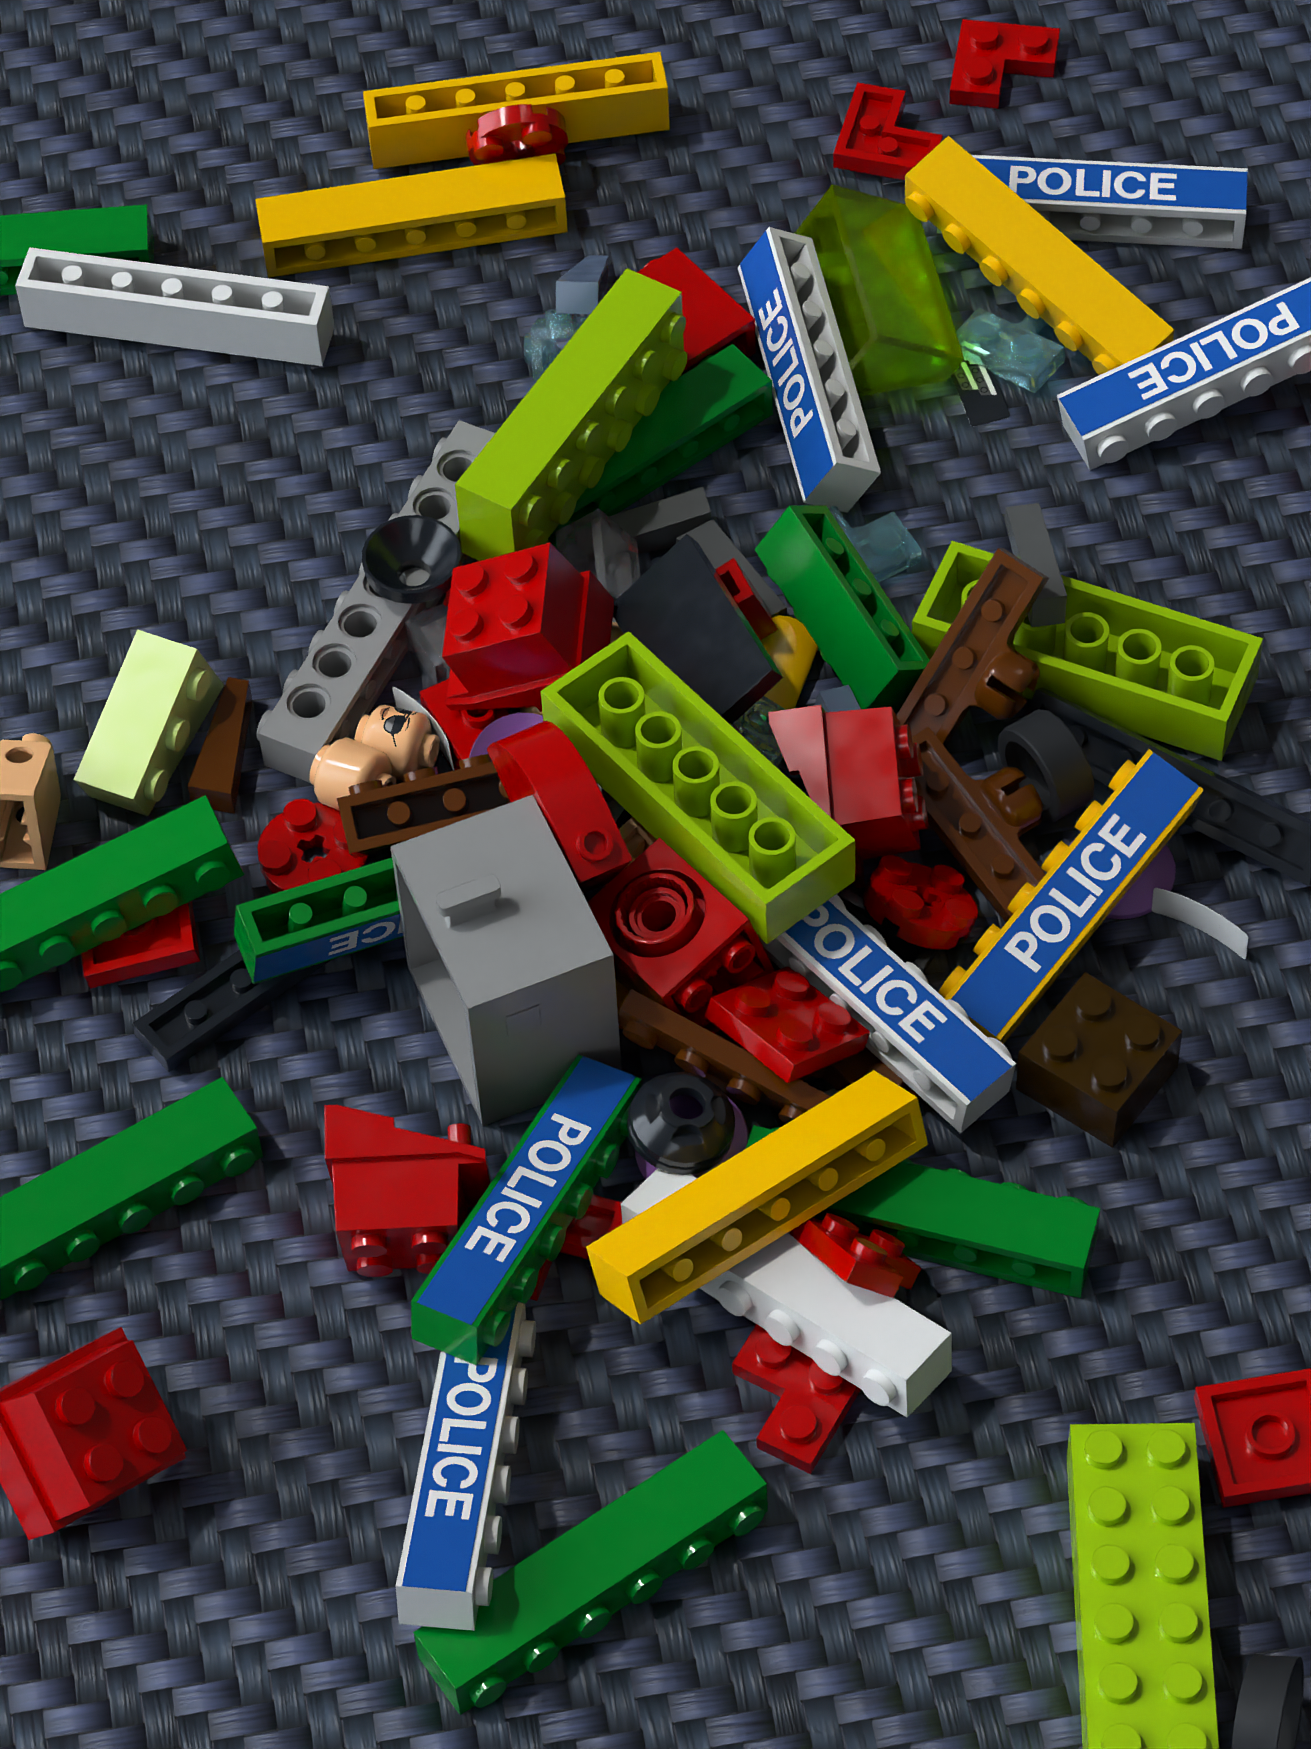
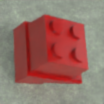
M551 543L453 568L442 658L450 667L446 706L450 710L537 707L541 712V691L610 644L614 598L591 570L579 573Z
M822 705L768 712L770 727L790 774H800L810 799L855 839V881L853 884L856 888L866 887L863 860L921 849L919 830L928 829L925 800L923 796L917 795L914 777L923 775L921 751L918 742L913 743L909 725H901L892 707L825 712Z
M324 1105L325 1161L334 1191L336 1234L347 1270L357 1271L359 1275L366 1277L387 1276L393 1272V1269L417 1268V1271L429 1274L467 1219L468 1207L476 1206L492 1182L485 1148L472 1145L471 1126L468 1124L457 1123L449 1125L447 1128L448 1139L396 1128L393 1117L341 1105Z
M122 1327L0 1388V1484L28 1540L58 1531L186 1458L184 1452L188 1450L134 1341H128Z

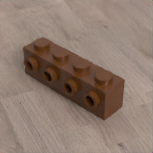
M489 754L459 761L460 769L438 774L437 767L411 771L404 774L405 782L383 787L382 780H374L348 787L350 795L337 798L349 854L354 858L389 851L391 850L390 846L511 803Z

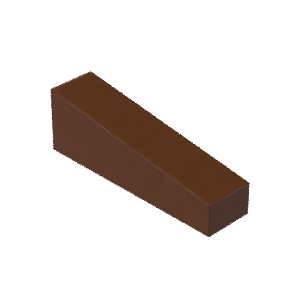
M228 677L188 783L191 802L206 795L213 810L235 814L253 701L249 680Z

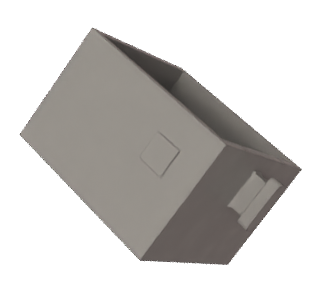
M533 795L390 846L408 969L482 1126L545 1103L578 1054L622 1071L614 954Z

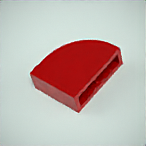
M677 247L662 257L651 260L643 269L637 272L682 292L683 316L686 318L683 338L687 362L681 376L696 367L705 357L715 355L731 344H734L748 358L756 353L755 318Z
M543 721L489 745L487 748L488 754L510 802L530 795L534 796L583 894L609 883L632 861V857L593 775L575 746L558 726L550 721Z

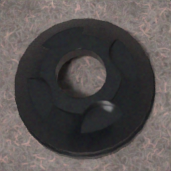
M421 515L401 516L381 524L369 535L362 550L363 569L368 583L374 591L388 600L404 604L423 603L443 595L451 588L453 568L461 566L462 562L461 545L452 529L439 520ZM411 568H420L430 574L428 580L418 586H408L399 580L401 574Z
M671 1072L654 1077L637 1092L629 1108L627 1130L634 1149L645 1161L654 1167L674 1174H697L718 1164L728 1153L734 1138L735 1115L731 1102L719 1086L707 1078L693 1073ZM679 1095L694 1097L700 1102L703 1113L694 1119L680 1118L672 1112L669 1101Z

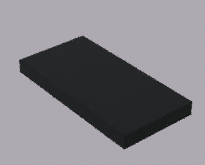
M688 534L614 601L613 617L623 634L629 631L730 725L736 722L784 678L701 546Z

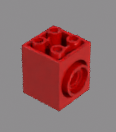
M660 837L587 902L614 954L615 979L628 991L633 989L714 1034L719 1032L720 1028L705 1017L710 998L775 971L749 918Z

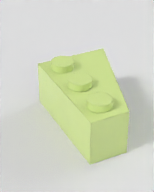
M137 629L73 779L89 797L146 816L150 814L155 803L161 800L167 789L169 779L224 686L196 648Z

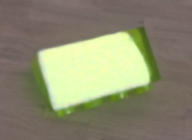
M832 184L794 234L806 236L813 240L858 396L946 381L959 368L960 364L964 361V356L921 221L910 212L906 204Z

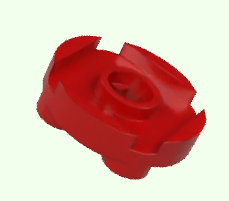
M532 104L511 105L493 110L477 120V131L472 134L469 129L466 133L469 158L474 165L556 153L559 166L566 159L564 149L568 144L565 119L559 111L550 107H546L547 115L533 113Z
M303 798L289 802L284 807L283 813L277 815L269 822L260 836L257 847L261 873L273 894L359 868L371 860L370 855L354 858L349 854L339 810L322 803H313ZM309 848H323V852L327 854L325 858L316 856L311 862L304 861V851Z
M883 856L877 869L872 873L863 894L864 905L876 922L882 925L886 917L892 923L900 926L897 937L925 948L950 949L956 947L959 938L964 937V940L969 937L978 917L975 901L962 887L965 881L963 875L956 869L946 865H936L934 868H930L921 864L907 862L898 856Z

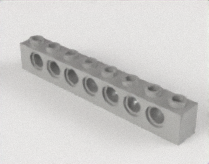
M459 420L448 438L443 437L437 443L432 463L423 476L418 475L414 479L409 490L408 500L400 513L392 514L389 520L408 515L434 518L450 527L458 537L461 545L455 483L495 433ZM461 546V557H462L461 565H462V563L464 562V560H465L466 557H467L466 554L462 553V546ZM361 563L359 577L350 591L345 590L339 596L334 608V616L325 630H318L309 646L308 656L299 670H293L287 677L283 688V695L273 711L267 710L259 722L257 740L260 741L264 766L311 783L310 769L318 751L324 745H331L344 737L354 738L359 721L364 715L369 714L442 595L433 600L417 604H404L388 600L375 592L368 583ZM411 568L403 572L399 580L408 586H418L425 583L430 574L420 568Z

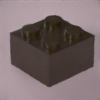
M1085 972L1019 1051L1016 1089L1113 1148L1178 1068L1183 1031Z

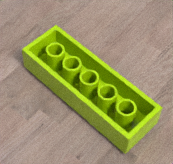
M628 268L623 272L455 483L462 553L482 561L546 544L559 524L564 525L568 522L580 496L587 487L593 488L598 483L605 464L614 452H621L630 440L632 429L643 415L647 417L653 412L658 403L660 393L670 380L676 381L681 376L686 366L687 353L684 351L683 338L686 318L683 316L681 291Z
M951 541L912 620V634L929 659L935 653L993 557V553ZM1061 575L1067 593L1065 623L1031 628L1027 614L1014 636L1013 645L1016 651L1037 664L1040 671L1034 691L1026 688L1021 694L1032 700L1036 689L1045 688L1136 734L1222 761L1258 679L1263 638Z
M629 631L541 691L543 721L554 723L564 732L583 758L595 781L656 839L660 837L748 917L756 934L766 944L855 881V839Z
M1195 1423L1070 1424L1067 1448V1476L1083 1749H1219Z

